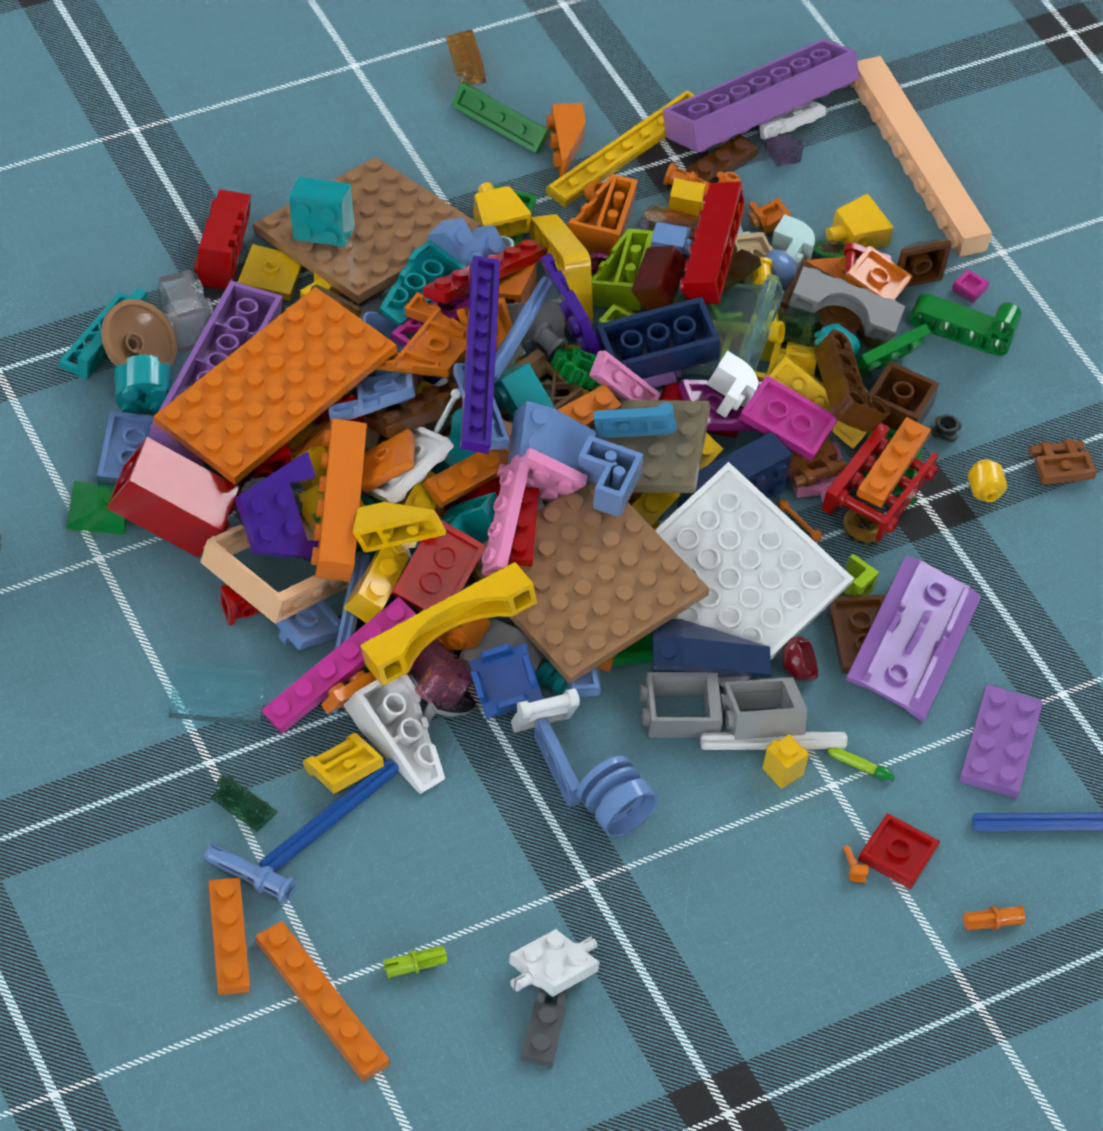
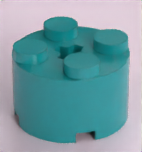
M136 355L126 358L127 363L122 366L119 363L114 370L117 405L125 413L151 412L153 415L157 414L172 388L170 365L166 361L165 364L159 362V357L153 355Z

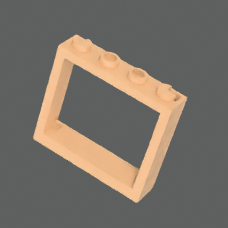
M300 516L307 539L313 540V533L304 518ZM242 525L231 527L224 533L212 536L203 547L204 552L200 563L275 624L348 588L349 582L319 578L313 575L278 593L233 556L250 547L244 526Z

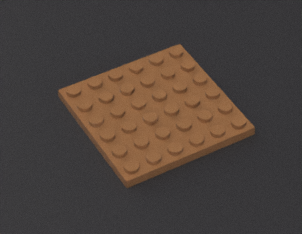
M377 157L332 180L349 183L352 189L355 228L345 247L293 240L290 204L253 223L254 233L312 273H317L328 284L357 304L396 283L411 253L429 240L426 235L443 220L464 218L471 231L476 227H481L479 223Z
M587 481L586 486L569 495H562L537 511L533 567L519 566L533 582L537 603L510 617L569 684L709 595L710 590L629 503H627L620 518L594 509V492L597 484ZM482 555L471 573L477 582L487 577L481 574L483 567Z

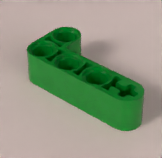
M922 294L915 302L909 316V321L916 328L926 324L931 334L1000 357L1006 355L1011 347L1021 319V310L1017 305L1006 302L1000 304L993 317L933 295Z

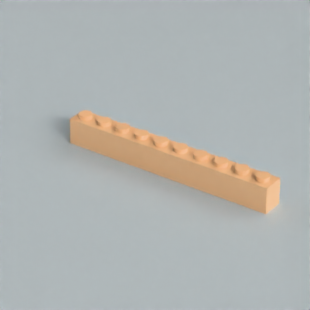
M877 56L857 61L859 79L851 82V87L858 93L860 101L866 106L872 121L879 127L883 139L887 140L892 148L893 155L898 158L903 166L904 173L910 177L916 192L923 198L927 210L931 211L936 219L938 228L951 241V248H954L958 257L987 251L992 235L990 228L882 57Z

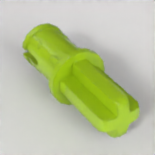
M437 946L414 952L412 949L409 954L383 959L384 970L387 971L386 977L391 979L415 972L417 975L419 970L447 963V954L443 946Z

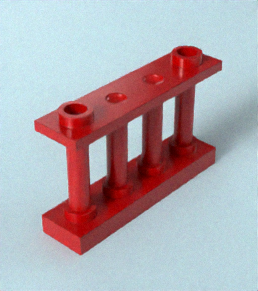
M883 423L878 425L826 491L822 510L829 514H832L837 506L843 507L844 505L879 524L875 538L878 541H881L886 533H893L899 522V516L927 480L931 482L939 469L936 466L939 454L933 452L926 463L914 458L909 467L918 473L913 480L904 475L902 476L897 485L905 490L900 497L890 494L885 503L890 505L891 509L886 515L849 495L851 488L855 490L859 488L864 481L863 473L865 471L870 472L876 463V456L878 454L881 455L890 442L887 439L890 427Z

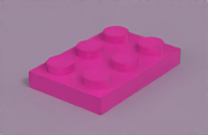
M769 376L765 377L739 416L741 421L765 435L772 432L787 448L810 461L813 460L838 421L831 412Z

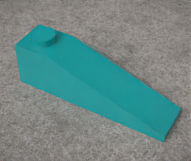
M429 239L411 253L405 268L401 270L398 280L387 294L379 312L397 326H401L410 319V317L405 316L404 307L417 292L423 295V286L434 282L436 278L445 277L452 274L453 271L461 270L467 266ZM425 297L426 302L430 303L433 301L432 299Z

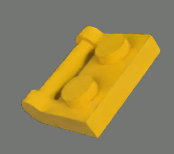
M352 733L346 737V741L316 757L310 756L303 760V765L310 776L314 775L335 794L384 767L383 757L357 733Z

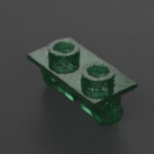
M222 775L217 781V786L220 788L210 797V799L256 832L277 814V810L271 807L268 802L261 800L236 782L231 776L226 777Z

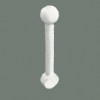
M456 388L451 391V399L432 432L437 434L440 432L456 400L461 398L459 389Z

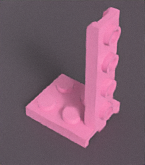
M528 448L526 454L522 457L516 455L511 458L510 464L499 465L497 476L500 477L499 483L501 488L499 496L494 503L495 515L488 529L489 541L482 555L483 567L481 574L488 577L495 573V571L503 569L508 565L525 487L539 488L541 499L552 502L562 495H569L586 486L588 475L532 448Z

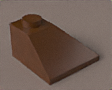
M934 239L917 242L901 249L897 265L913 276L906 287L943 279L952 245L950 240Z

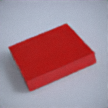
M886 813L859 854L857 861L912 889L938 849L940 841Z

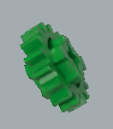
M562 347V350L557 349L551 364L554 365V370L560 371L559 375L564 376L563 379L566 382L591 390L593 387L596 389L602 386L589 376L597 357L596 355L584 352L580 348L568 350Z

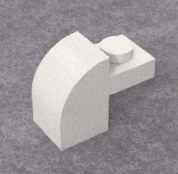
M729 351L726 352L707 383L708 386L725 395L716 412L726 418L731 409L737 411L740 405L745 408L758 387V379L753 369L745 361Z

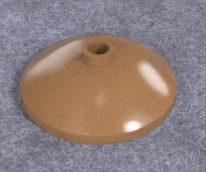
M128 299L113 306L105 315L101 329L102 342L109 359L115 366L119 363L120 366L127 363L126 358L131 356L153 355L159 357V362L165 364L166 361L172 367L177 354L176 335L171 323L158 308L142 300Z

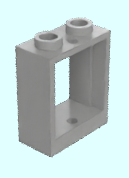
M647 672L645 684H640L639 695L640 702H645V708H642V726H647L648 738H700L704 732H721L723 718L718 673ZM655 695L703 696L705 717H657Z
M793 677L724 682L723 694H720L722 712L725 713L726 727L731 728L735 740L780 737L789 734L791 736L805 735L807 708ZM782 707V709L740 712V710Z

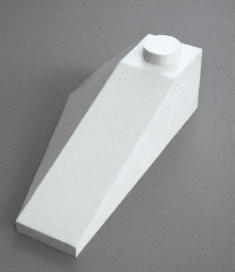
M407 674L383 687L376 680L356 691L343 706L359 730L386 759H392L397 763L399 773L421 795L443 782L445 776L436 747L431 743L427 730L429 727L427 718L423 717L419 704L421 701L419 692Z

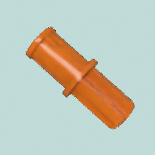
M1022 905L998 909L995 906H991L989 910L966 912L963 914V926L968 931L987 928L997 931L999 927L1024 925L1026 920Z

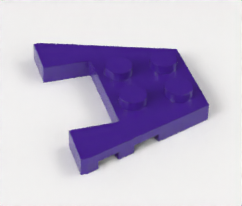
M549 253L541 257L547 276L558 290L562 300L558 306L564 316L566 327L571 337L582 351L597 356L601 349L587 313L574 291H570L562 271L557 270L552 254Z
M308 452L303 453L235 498L252 554L281 558L297 557L311 561L313 547H318V541L307 539L290 486L310 481L316 477Z

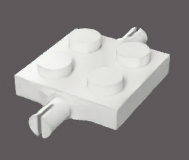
M555 929L512 952L509 964L520 971L522 975L510 981L511 987L518 992L528 985H534L542 988L553 997L595 974L599 969V961L588 954L589 951L597 948L595 939L588 937L580 943H574Z

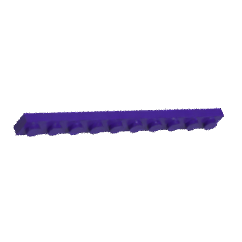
M473 255L470 268L460 449L489 454L492 437L500 260Z

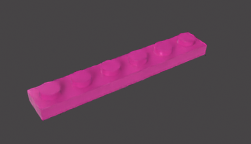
M398 597L261 709L263 715L283 734L329 696L327 692L340 682L344 684L366 666L360 647L361 644L417 614Z

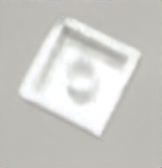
M191 269L159 277V310L167 317L173 327L177 340V352L179 354L193 350L210 319V315L213 313L212 303L209 298L205 299L201 281L195 279Z

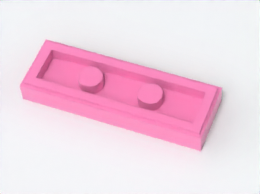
M607 351L598 352L589 374L591 378L601 385L605 384L620 400L659 399L660 392Z

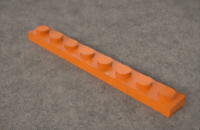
M604 384L557 410L581 424L591 427L594 425V411L618 410L622 404ZM509 448L492 449L489 451V454L477 452L425 480L423 487L441 508L497 478L499 465H507Z

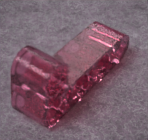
M434 639L423 649L411 667L421 678L415 688V692L429 703L458 705L473 681L471 674L437 639Z

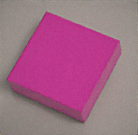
M967 269L953 283L951 290L974 303L988 289L990 282Z

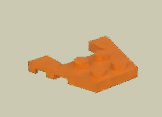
M417 292L404 307L405 316L424 322V324L401 352H396L375 370L449 378L453 373L454 363H461L465 359L467 327L453 317L450 319L441 313L440 307L435 304L430 305L425 301V297Z

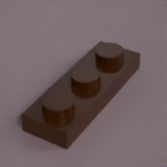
M740 134L686 168V171L689 173L694 171L699 178L709 183H716L719 181V178L716 177L717 172H733L758 155L759 148Z

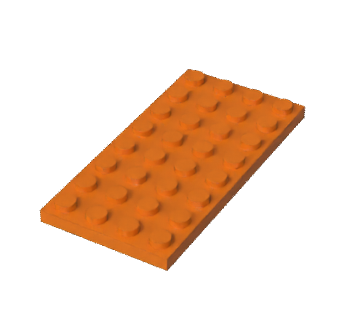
M314 287L153 416L154 424L236 485L397 352V344L317 287Z

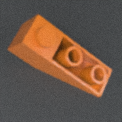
M583 103L552 104L551 115L546 116V128L551 130L549 136L550 149L555 150L553 152V167L558 168L559 178L566 174L584 140L586 119Z

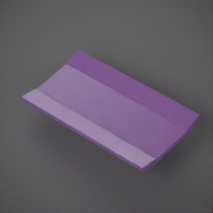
M905 556L845 680L874 691L907 709V712L921 722H924L981 596L971 587L927 563Z

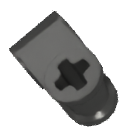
M549 322L541 324L531 336L532 352L538 348L545 354L546 361L550 364L558 348L561 350L562 347L568 349V341L565 338H560L552 330V325Z

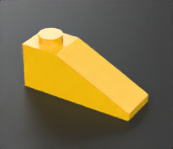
M381 502L357 509L353 534L364 553L443 536L446 535V530L435 510Z

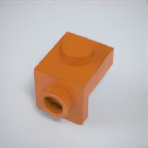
M779 198L760 208L754 201L748 203L751 211L748 217L755 228L759 226L765 235L776 229L784 214L791 216V213Z

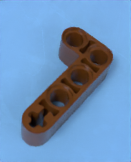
M833 329L814 350L831 411L835 418L843 424L866 433H872L889 415V406L881 398L865 392L849 339L841 331Z

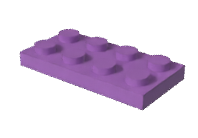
M987 684L959 782L1017 799L1043 701Z

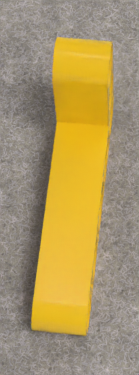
M557 214L531 217L529 229L531 239L539 245L548 247L547 254H552L557 270L562 271L570 291H574L592 325V274L588 251Z

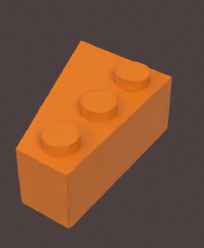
M612 174L595 192L594 198L588 204L585 203L581 207V212L575 218L572 217L568 221L567 227L586 250L611 255V249L625 233L635 203L638 180Z

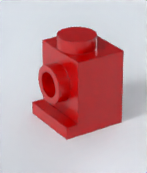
M227 584L220 586V605L229 626L235 625V619L249 618L257 613H261Z

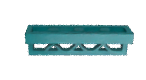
M137 287L130 296L119 291L59 360V367L88 380L108 357L101 336V325L105 315L113 306L124 300L138 299L147 302V291ZM88 340H92V341L86 346V342H87ZM77 357L78 365L70 361Z

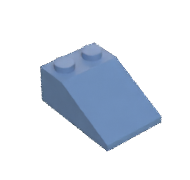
M526 401L514 412L507 465L510 464L511 458L516 455L522 457L526 454L528 448H532L577 470L578 456L588 436L595 437L596 431L554 408Z

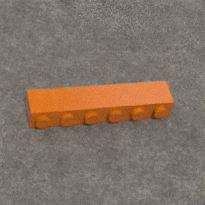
M332 418L330 430H324L322 446L327 447V453L322 452L320 469L325 470V476L320 475L318 493H323V497L317 501L315 514L316 517L321 518L320 523H315L313 540L318 541V547H313L311 565H316L315 577L347 582L351 580L355 564L357 541L353 534L357 509L360 507L367 423Z

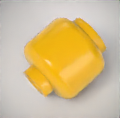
M983 459L976 462L969 470L968 480L972 494L976 499L994 502L1006 492L1007 482L1003 468L999 463Z

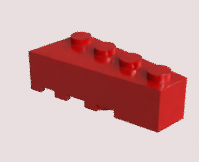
M219 189L216 200L212 199L210 217L206 220L205 231L198 248V257H196L194 264V273L198 274V285L226 290L230 281H233L251 214V194Z

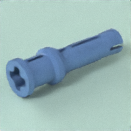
M212 843L205 852V862L247 881L259 893L266 892L278 898V902L281 904H286L293 895L297 882L296 879L292 877L287 879L275 873L274 869L270 866L260 867L215 843Z

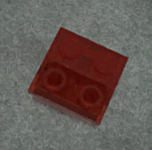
M674 245L646 249L631 289L633 295L646 311L672 304L686 262Z

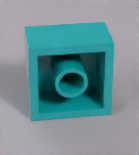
M298 177L289 194L293 240L345 247L355 228L351 184Z

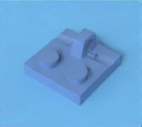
M322 600L276 623V625L280 629L279 639L285 645L292 642L300 651L310 646L337 639L341 620Z

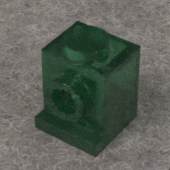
M789 306L784 313H780L778 318L785 325L784 340L810 347L817 338L814 337V334L819 331L822 313H812Z

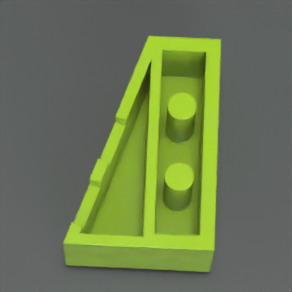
M631 228L625 231L611 249V255L606 261L602 260L598 265L599 270L592 277L593 306L611 307L615 304L625 306L631 310H641L649 281L650 248L654 231Z

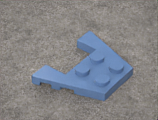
M383 370L376 371V376L366 377L350 390H358V400L329 407L330 421L332 422V418L348 421L394 404L408 402L411 398L415 397L413 374Z

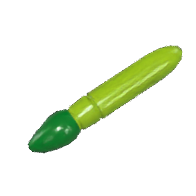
M838 747L827 748L829 755L843 763L872 774L878 779L895 780L894 774L884 766H877L862 757Z

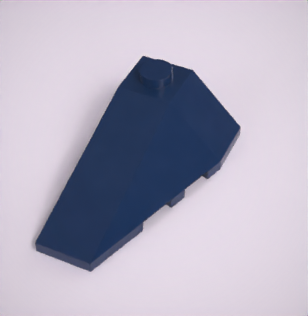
M671 619L652 631V672L718 673V677H771L770 647L686 620Z

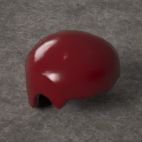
M803 636L790 639L782 651L781 657L784 669L796 681L816 679L818 677V666L809 639H804Z

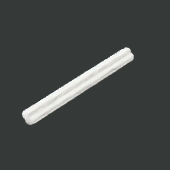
M704 732L700 736V746L703 750H766L772 741L776 739L781 740L786 736L735 740L732 732ZM805 732V735L792 736L804 749H827L830 747L845 749L847 747V734L845 732Z

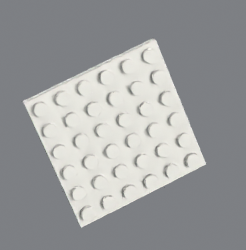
M729 462L655 530L710 589L707 597L672 619L686 620L769 646L771 660L783 649L790 639L795 638L854 580L846 570ZM718 677L719 688L723 691L724 682L747 681L753 677Z

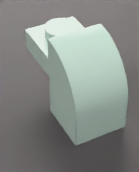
M784 214L774 230L771 246L773 249L785 250L794 259L799 269L803 260H811L815 235L806 223Z

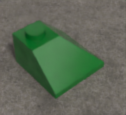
M74 481L67 529L125 535L127 519L106 508L115 485Z

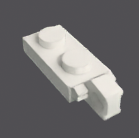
M812 100L809 104L798 106L785 115H778L767 123L759 124L760 138L765 141L776 139L779 133L792 132L799 126L813 123L816 119L826 115V107Z

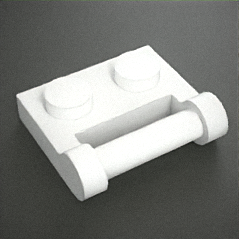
M575 688L565 691V694L530 703L527 700L518 702L517 713L511 720L514 733L535 728L536 721L540 718L547 717L550 724L570 719L580 704L577 690Z

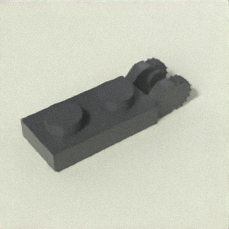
M540 988L538 999L534 1001L521 1061L552 1068L566 1008L564 1003L568 989L557 994V1005L544 1003L548 993Z

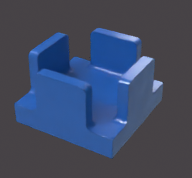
M507 643L480 652L482 657L469 661L475 689L487 719L517 710L518 702L527 700L530 703L543 699L526 643L514 647Z

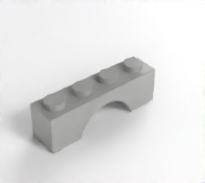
M803 266L788 304L812 315L826 306L838 305L846 307L853 311L861 320L865 336L883 343L893 339L905 308L904 305L899 304L892 298L881 297L869 289L858 288L848 284L843 279L830 277L818 269Z

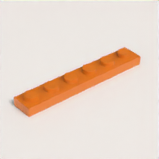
M280 921L257 934L256 943L362 1082L389 1067L390 1059L285 923Z

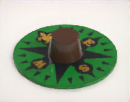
M821 240L814 243L813 251L829 258L845 257L843 255L844 245L836 240Z

